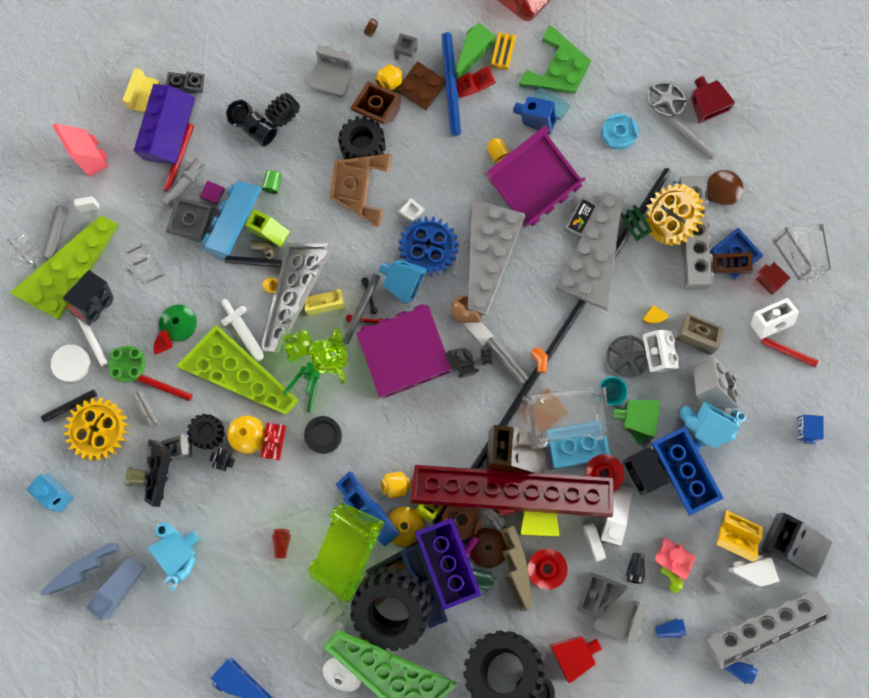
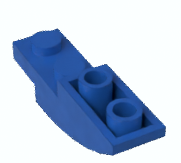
M349 471L336 483V486L344 496L343 500L384 547L400 535L381 506L373 501L353 472Z

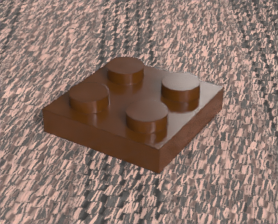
M417 61L402 83L397 87V92L427 111L446 85L445 78Z

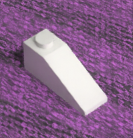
M621 485L613 492V518L604 517L599 535L600 541L615 546L622 545L632 488Z

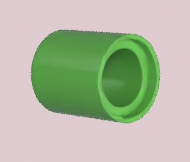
M267 170L262 190L267 193L277 194L282 174L273 170Z

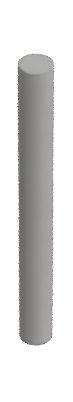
M662 106L657 109L663 113L670 114ZM662 116L710 159L716 155L713 150L675 117Z

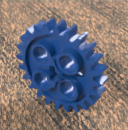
M425 216L424 221L417 218V224L411 221V228L405 226L407 233L401 232V237L404 239L398 240L399 244H401L398 247V251L402 252L399 254L400 258H405L404 261L426 268L430 277H432L434 271L437 275H440V269L446 272V265L452 267L450 260L456 261L454 254H458L459 249L454 248L459 246V242L455 241L457 234H453L454 228L448 229V222L442 225V219L435 222L434 216L431 221H428L427 216ZM419 233H424L426 237L423 239H418L416 235ZM437 236L444 238L442 242H437L434 239ZM431 244L430 248L426 249L427 245ZM415 251H421L423 253L419 257H415L413 255ZM433 254H439L441 258L438 260H434L431 258V256Z

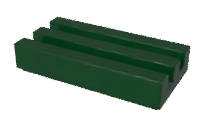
M635 204L632 206L634 209L631 211L630 209L626 210L627 213L625 215L622 213L621 218L637 242L651 233L652 229ZM637 213L647 230H642L634 214ZM628 218H631V220L637 227L638 231L640 232L639 235H637L631 227L630 223L627 220Z

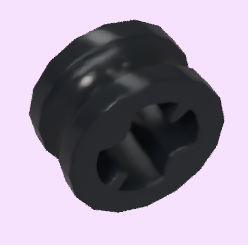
M480 349L482 365L485 366L487 363L492 365L491 349Z

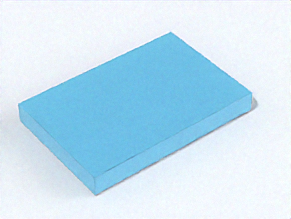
M604 421L545 431L553 469L587 464L593 457L600 454L611 455Z

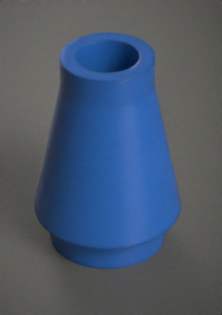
M678 618L655 626L658 638H682V636L687 635L683 619L678 620Z
M742 662L733 663L724 669L744 684L749 683L751 685L758 672V669L753 667L754 665Z

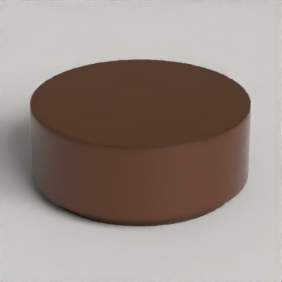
M370 19L364 30V35L369 38L373 36L378 27L377 20Z

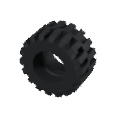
M357 116L355 120L349 119L347 120L348 124L344 123L342 125L343 130L339 131L340 137H338V142L344 159L384 154L383 151L386 149L385 136L378 122L375 123L372 119L367 120L366 116H363L362 119H359V116ZM361 136H366L373 140L365 148H357L352 145L353 141Z

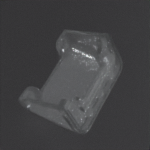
M586 387L522 396L531 444L535 445L536 448L548 447L547 443L556 440L586 436L593 437V440H603L606 435H611L606 387Z

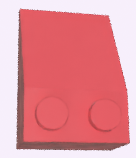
M57 123L52 125L68 154L89 177L108 167L106 162L108 157L103 149L99 150L97 147L99 142L94 134L90 135L85 129Z

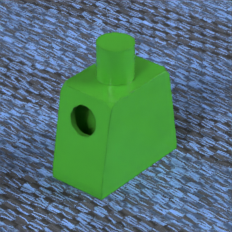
M628 400L625 404V409L614 407L612 418L623 420V430L653 439L656 437L660 400Z

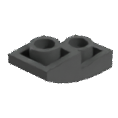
M186 71V74L168 72L166 85L185 93H202L205 74Z

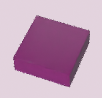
M207 180L199 197L218 205L225 188Z

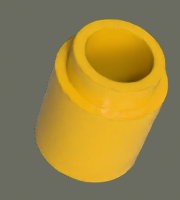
M493 138L486 147L495 164L510 153L503 139Z

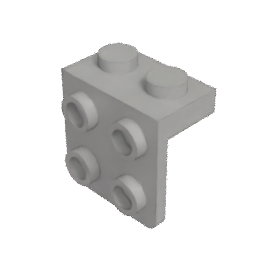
M318 45L316 49L318 61L310 82L311 88L344 96L354 68L353 55L347 51H337L329 46L323 47Z
M620 596L601 616L595 618L593 628L635 645L636 641L639 642L642 636L640 628L642 621L645 622L648 617V605Z

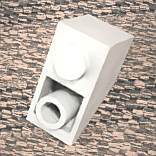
M758 555L755 562L745 563V560L734 562L733 567L728 568L731 574L756 587L779 582L772 557Z

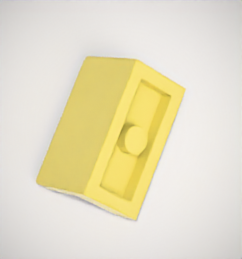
M134 68L122 101L127 108L145 113L153 84H159V80L146 77L141 69Z

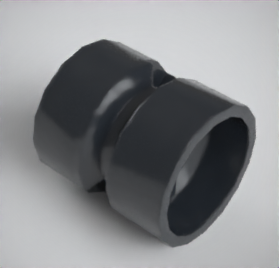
M258 112L252 113L245 120L242 127L243 131L250 137H254V140L262 147L269 145L278 132V129L269 121H266Z

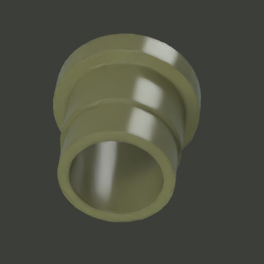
M128 467L125 485L128 487L131 485H145L146 470Z

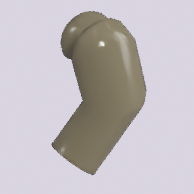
M251 242V250L262 251L267 259L275 258L276 250L269 242Z

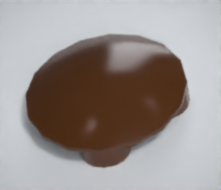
M719 170L713 173L707 181L709 200L721 205L735 204L741 198L744 191L743 182L740 177L729 170Z

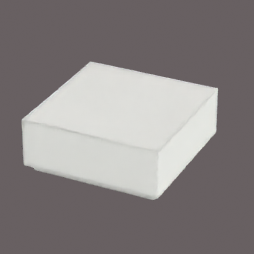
M92 196L74 200L75 207L81 212L99 209V203Z
M412 198L399 210V214L410 223L411 221L415 223L417 218L425 212V209Z

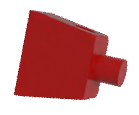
M582 636L550 645L569 684L596 664L592 655L602 650L597 639L586 643Z

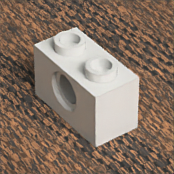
M786 298L754 312L750 325L760 339H763L793 326L799 311Z

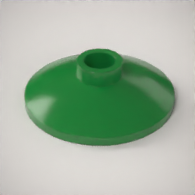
M185 305L168 307L163 311L159 319L160 331L166 330L170 340L174 342L188 339L192 336L197 326L194 312ZM174 319H179L178 324H173Z

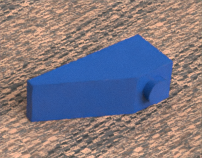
M232 657L227 659L211 677L214 681L212 683L213 686L220 692L223 690L225 693L241 698H273Z

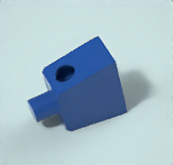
M527 97L525 104L516 102L513 108V113L522 116L525 126L536 130L546 126L549 130L547 134L551 135L557 120L555 102Z

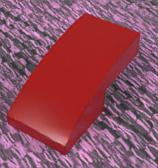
M488 65L473 74L467 73L456 80L457 91L461 98L482 91L496 83Z

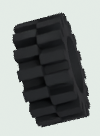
M282 93L280 97H275L276 100H272V104H269L267 106L268 109L265 110L266 117L276 127H282L283 124L286 125L299 112L300 104L290 93Z
M204 413L190 420L192 423L187 426L189 428L187 434L189 435L188 440L191 441L192 445L203 450H211L213 447L219 446L218 443L223 441L222 436H225L223 432L225 429L222 426V422L215 416ZM208 424L212 427L213 434L208 439H202L199 436V429L203 425Z

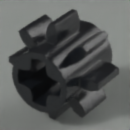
M219 448L217 453H211L209 461L213 462V468L226 472L227 467L233 468L236 459L231 458L233 453Z

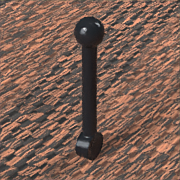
M364 277L362 278L361 282L366 289L369 284L368 278ZM371 296L369 300L371 305L370 312L376 314L378 309L374 306Z

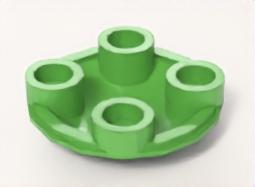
M126 345L113 349L108 363L110 376L119 382L125 383L136 380L144 371L146 364L145 356L135 346Z

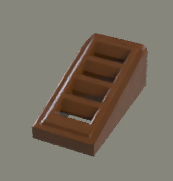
M752 252L712 254L714 274L753 273ZM718 259H722L723 268L719 269ZM726 259H730V268H727ZM734 259H738V267L734 268ZM742 259H746V267H742Z

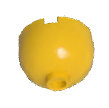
M250 415L240 416L230 423L227 430V439L235 451L242 454H253L262 448L266 428L256 417Z

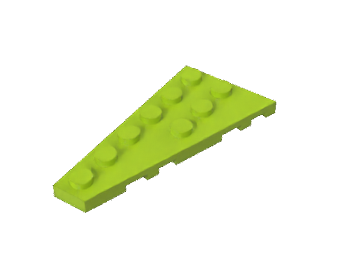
M100 215L15 287L10 294L60 320L68 308L63 297L88 270H92L119 225Z
M217 325L176 366L286 416L300 402L290 392L284 395L283 392L286 388Z

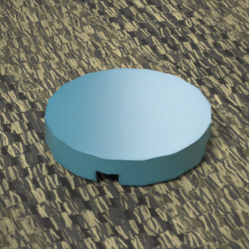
M623 113L609 116L601 130L604 142L610 148L617 150L631 147L639 133L636 121Z

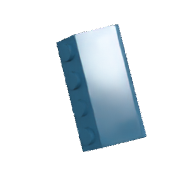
M237 181L235 185H230L226 193L229 197L227 201H222L218 209L221 213L218 218L214 217L210 225L212 227L210 234L206 233L202 240L204 244L203 250L221 259L229 255L262 189L261 187Z

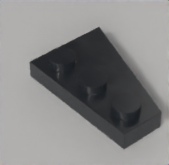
M148 439V446L152 447L151 457H147L150 474L146 476L144 501L152 507H160L161 501L164 498L165 482L168 480L169 464L173 458V449L157 440Z

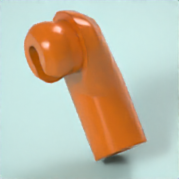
M534 348L531 351V356L538 362L537 372L546 373L548 355L541 348Z

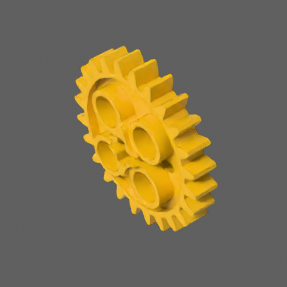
M676 183L675 187L669 184L668 190L662 187V193L656 192L657 198L650 199L653 202L652 205H647L650 211L645 212L649 216L645 220L652 229L649 235L653 236L655 240L660 241V243H667L671 246L673 243L680 245V240L687 242L686 236L693 238L692 231L698 232L697 224H703L699 221V218L705 217L704 214L700 213V211L705 209V207L700 205L703 202L702 199L698 198L700 194L684 184L681 186ZM663 206L670 209L678 216L682 217L684 220H686V223L684 224L682 221L675 218V216L665 211L663 209Z
M91 398L90 403L84 400L83 407L77 404L78 411L71 410L70 412L73 414V417L66 418L70 421V424L64 425V427L69 429V431L64 433V435L70 437L65 441L72 444L69 449L76 450L75 455H81L82 459L86 460L89 456L90 461H94L95 458L102 461L103 456L109 459L110 452L116 455L115 448L122 449L123 447L120 442L127 441L123 438V435L129 434L128 431L124 430L125 427L129 426L128 423L123 422L127 419V416L121 415L124 410L117 409L118 405L115 403L111 405L112 401L108 399L104 403L102 398H99L98 402L96 399ZM95 413V418L89 421V415ZM112 419V426L110 428H107V421ZM95 427L99 428L98 432L94 431ZM86 431L87 436L82 440L81 433ZM104 437L105 442L99 447L98 441Z

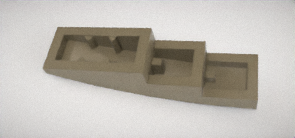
M513 525L500 530L508 549L502 551V554L510 569L504 573V576L519 610L529 611L531 609V589L528 568L521 542Z

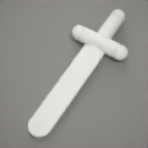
M223 299L221 304L228 316L221 320V325L227 326L232 323L254 360L261 361L264 353L240 317L246 312V307L241 306L234 311L229 301Z

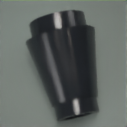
M632 553L625 575L630 583L643 584V580L646 579L643 554Z

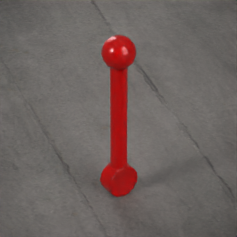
M348 314L346 321L350 323L353 316ZM361 318L360 321H361V322L378 323V322H379L380 320H382L383 318H380V319Z

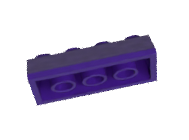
M153 84L133 151L146 161L177 164L195 97L169 85Z
M453 518L415 531L443 610L482 596Z

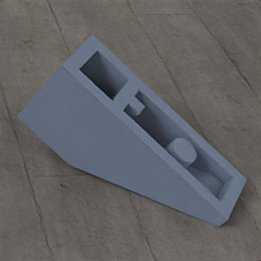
M128 557L98 590L86 609L101 620L110 619L145 567L133 558Z

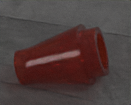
M274 529V533L271 534L275 553L274 558L284 559L287 557V550L291 539L290 530Z

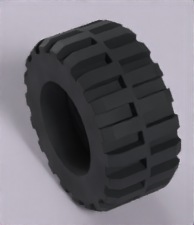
M383 567L378 572L373 571L369 573L368 577L363 579L350 605L352 611L350 613L351 621H355L353 627L356 632H360L359 636L363 640L367 639L370 644L379 646L383 650L389 648L390 651H397L399 647L401 650L409 648L410 644L414 645L418 642L419 637H422L425 632L432 610L430 593L428 591L425 592L426 585L418 581L419 577L415 574L411 576L408 574V570L405 569L399 571L397 567H391L390 570H387L386 567ZM385 596L395 598L406 607L409 617L399 621L387 619L378 612L374 600Z
M502 630L496 631V634L488 633L485 635V639L481 640L479 638L475 642L477 646L474 649L470 648L468 651L470 657L469 660L465 659L464 665L467 669L463 671V675L467 679L465 685L467 690L471 692L472 698H538L539 693L543 692V681H546V674L544 673L545 663L541 659L542 655L522 635ZM503 653L515 655L523 665L522 680L517 688L509 693L495 691L489 685L487 678L490 663L495 657Z

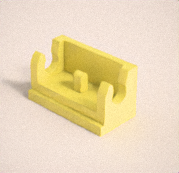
M341 289L308 296L305 301V311L308 316L345 308Z

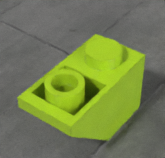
M256 209L252 211L245 223L250 233L282 248L290 234V231L277 221Z

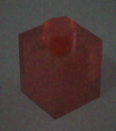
M773 262L770 266L765 264L758 271L760 275L756 280L773 295L791 277Z

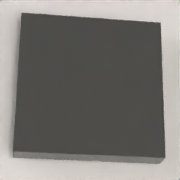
M177 197L166 232L202 242L214 207Z

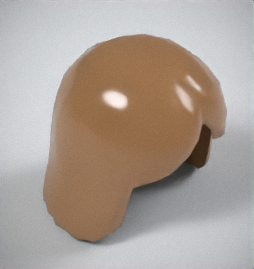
M459 296L454 299L451 311L456 321L460 323L482 322V315H479L476 311H468V296Z

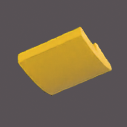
M726 510L720 524L716 545L755 562L758 557V544L762 540L763 527Z

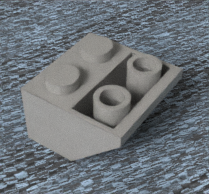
M712 357L693 366L696 396L699 399L715 407L738 408L737 399L739 395L735 386L737 383L736 377L733 373H729L722 362L720 363L715 357Z

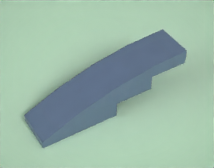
M118 543L107 544L71 564L41 591V596L51 595L87 581L85 572L103 566L101 558L120 551Z

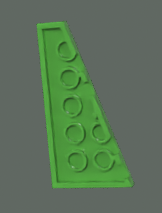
M340 630L324 643V649L380 698H444L457 686L456 681Z

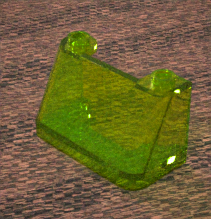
M341 503L338 508L334 507L331 512V524L315 561L312 560L308 572H310V577L340 600L349 604L360 585L361 576L373 547L378 540L379 532H382L386 522L345 503Z

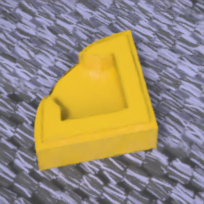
M653 305L642 321L647 324H657L665 321L669 315Z

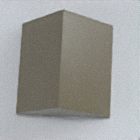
M687 313L676 340L712 355L720 347L723 328Z

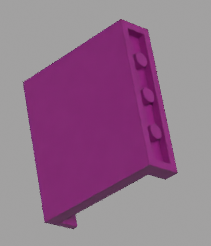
M543 126L484 173L511 210L525 213L524 227L537 224L541 220L539 217L543 213L547 215L555 209L553 205L557 202L561 204L568 199L569 196L567 194L572 190L573 192L579 190L583 186L581 183L586 180L585 177L580 178L547 135L549 130L546 126Z
M418 305L414 307L413 311L400 312L396 314L395 318L382 319L377 325H367L362 327L361 331L356 332L378 396L382 399L454 372L444 355L446 351L433 319L431 308L428 305Z

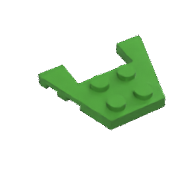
M549 25L542 38V42L558 50L544 77L526 69L519 86L524 88L526 86L535 87V89L540 90L545 88L556 92L575 94L591 60L553 26Z

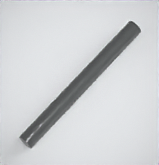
M373 274L344 334L343 343L349 344L380 279L379 275Z

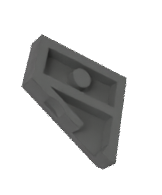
M590 572L577 610L598 618L628 589V586Z

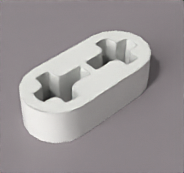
M594 523L583 525L594 560L598 562L606 559Z

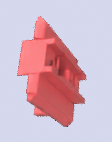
M667 538L663 539L661 547L655 556V562L680 578L687 579L688 572L691 571L695 561V555L683 549V544L677 545Z

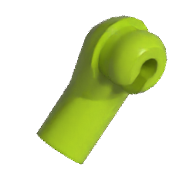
M661 566L659 572L670 578L671 584L669 589L673 593H678L683 588L682 579Z

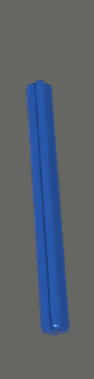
M446 32L442 33L441 38L450 134L452 136H459L461 128L452 34Z

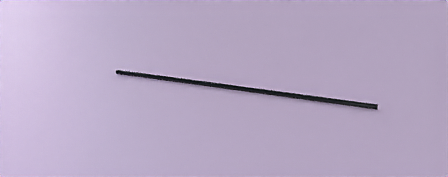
M664 168L640 205L639 211L642 215L647 210V205L651 204L652 201L650 199L656 196L655 193L660 190L671 173L670 169ZM636 213L634 217L639 222L640 218ZM631 220L629 223L634 230L636 226ZM627 227L617 241L615 258L631 235ZM579 300L545 352L548 355V362L587 302ZM537 366L499 425H508L541 373L537 372ZM488 442L471 466V469H479L485 461L488 452ZM442 513L440 514L435 523L441 522Z

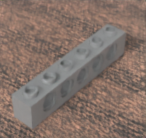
M681 176L677 183L681 186L684 184L688 188L691 187L695 190L694 192L700 194L698 198L703 200L700 205L705 207L704 210L700 211L705 217L699 218V221L703 224H697L696 226L700 235H695L692 232L693 238L686 236L687 242L681 240L685 290L708 289L714 282V273L711 272L713 256L709 252V247L711 246V236L708 235L710 219L706 215L708 210V200H705L707 183L704 182L703 176ZM679 216V220L685 224L686 220ZM693 248H699L701 253H696ZM695 265L700 266L703 272L697 271Z
M817 590L812 593L806 592L794 601L788 600L784 602L781 607L768 609L761 616L750 617L741 625H733L721 634L715 633L707 639V647L718 667L722 669L830 620L831 609ZM804 609L807 610L809 613H802L799 610ZM782 618H789L791 621L786 622ZM764 626H770V627H772L773 629H771V630H766V629H764L763 627H764ZM746 634H751V635H753L754 637H753V638H747V637H745V635H746ZM728 642H733V643H735L736 645L733 646V647H730V646H727L726 644H727Z

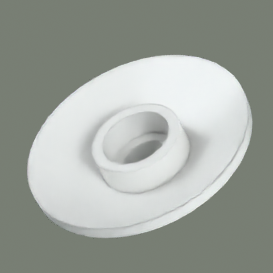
M335 657L327 660L323 667V675L326 681L337 690L344 692L354 691L362 682Z

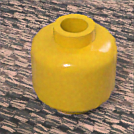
M388 64L377 71L375 83L392 91L402 83V71L399 67Z
M402 471L386 473L380 482L383 495L390 499L406 496L408 489L411 488L410 478L406 477Z

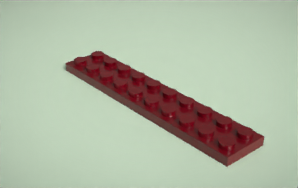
M427 465L414 466L410 498L413 504L613 518V478Z

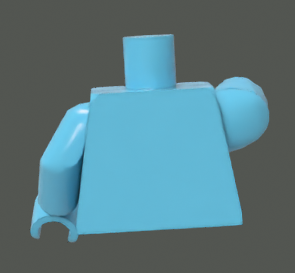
M706 401L697 415L689 406L681 407L679 414L680 419L685 422L686 427L696 437L693 442L698 450H701L706 444L718 448L722 444L734 440L740 429L739 422H743L746 419L744 414H739L740 410H732L729 415Z
M163 522L155 530L156 535L162 538V540L151 545L148 549L169 576L166 578L164 586L171 582L174 585L169 591H174L177 583H181L191 574L196 562L195 556L197 555L192 546L201 539L195 531H192L185 537L183 533L177 532L173 526Z

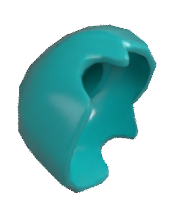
M616 376L606 377L600 382L598 387L599 397L607 405H620L626 400L628 395L626 382Z

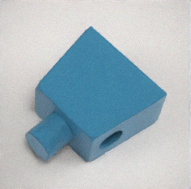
M399 259L394 261L392 265L383 262L379 272L386 275L383 286L403 303L407 304L414 300L427 269Z
M48 473L40 474L26 489L45 508L59 513L74 499Z

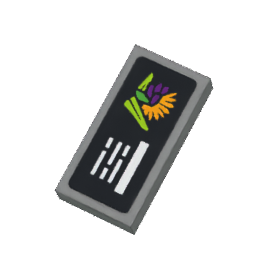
M581 197L565 231L582 238L598 204Z

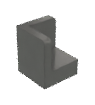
M400 33L394 48L395 59L399 60L400 55L412 58L413 52H416L418 48L417 38Z

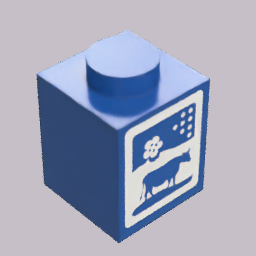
M804 414L797 417V440L804 441V444L814 445L817 441L824 439V416Z

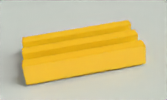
M498 32L491 67L509 69L516 35L510 36L509 33L502 34V32ZM504 39L499 63H495L500 41ZM509 40L511 41V44L507 56L506 65H504L502 63L504 59L507 42Z

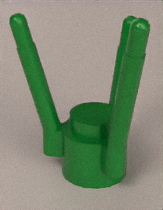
M308 362L306 367L301 366L299 373L287 386L283 394L286 395L302 374H304L303 378L309 381L306 394H309L312 387L307 409L308 412H311L322 368L312 362Z

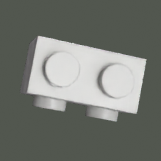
M656 330L643 334L650 372L663 373L679 368L672 331Z

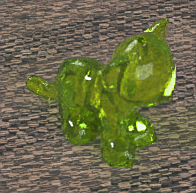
M339 327L332 331L331 337L314 342L305 331H297L284 336V347L288 353L287 360L291 363L296 362L308 354L312 359L314 368L318 372L334 373L338 375L341 384H346L347 376L341 368L348 367L346 360L348 356L346 347L341 344L343 339Z

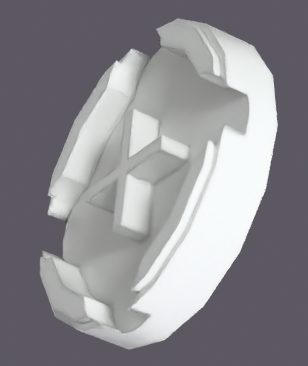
M77 345L60 347L51 359L53 374L65 382L82 380L87 375L89 365L91 364L89 354Z

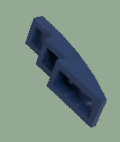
M417 544L401 550L400 552L408 573L411 576L415 574L419 577L418 581L426 585L425 592L428 591L430 593L432 610L428 621L429 629L447 622L446 614L420 545Z

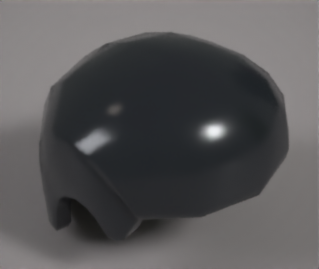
M242 99L233 101L226 110L227 121L232 126L241 128L245 120L253 113V109L249 103Z

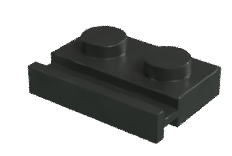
M465 348L450 350L444 354L454 371L458 370L460 373L458 375L459 378L475 375L480 371L474 368L473 356Z

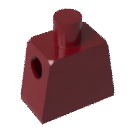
M701 76L694 81L697 88L691 95V101L699 124L732 109L735 101L718 80L707 83L705 77Z

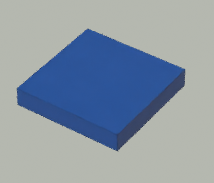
M739 228L709 251L711 254L752 252L753 264L763 256ZM718 259V263L723 267L722 259ZM726 259L727 268H730V259ZM734 259V268L738 267V259ZM742 259V267H746V259ZM729 274V275H730L733 279H736L740 274Z

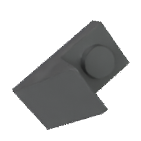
M178 435L161 441L162 444L173 449L172 460L192 457V444L188 440L187 435Z

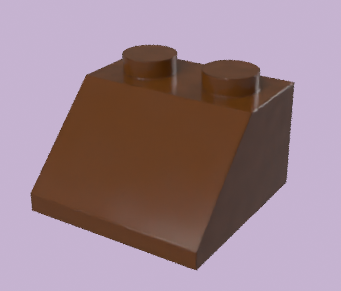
M367 81L351 106V110L379 123L387 124L394 120L400 110L401 95Z

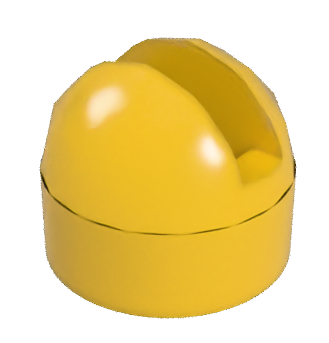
M276 278L265 279L262 283L264 291L275 293L278 280Z

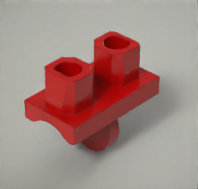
M267 422L260 454L261 458L280 461L286 425Z

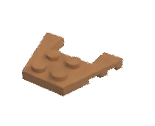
M392 154L335 161L330 198L345 208L356 212L361 218L372 222L374 226H381L383 209L365 205L371 168L386 172L390 171Z

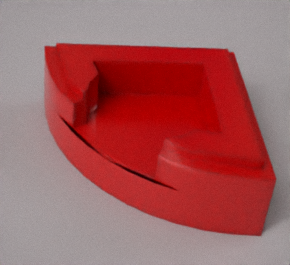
M166 330L160 332L155 339L153 346L155 355L173 348Z

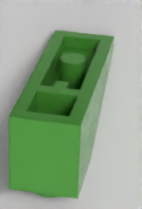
M479 22L475 27L472 26L467 31L456 69V79L464 76L494 45L495 35Z

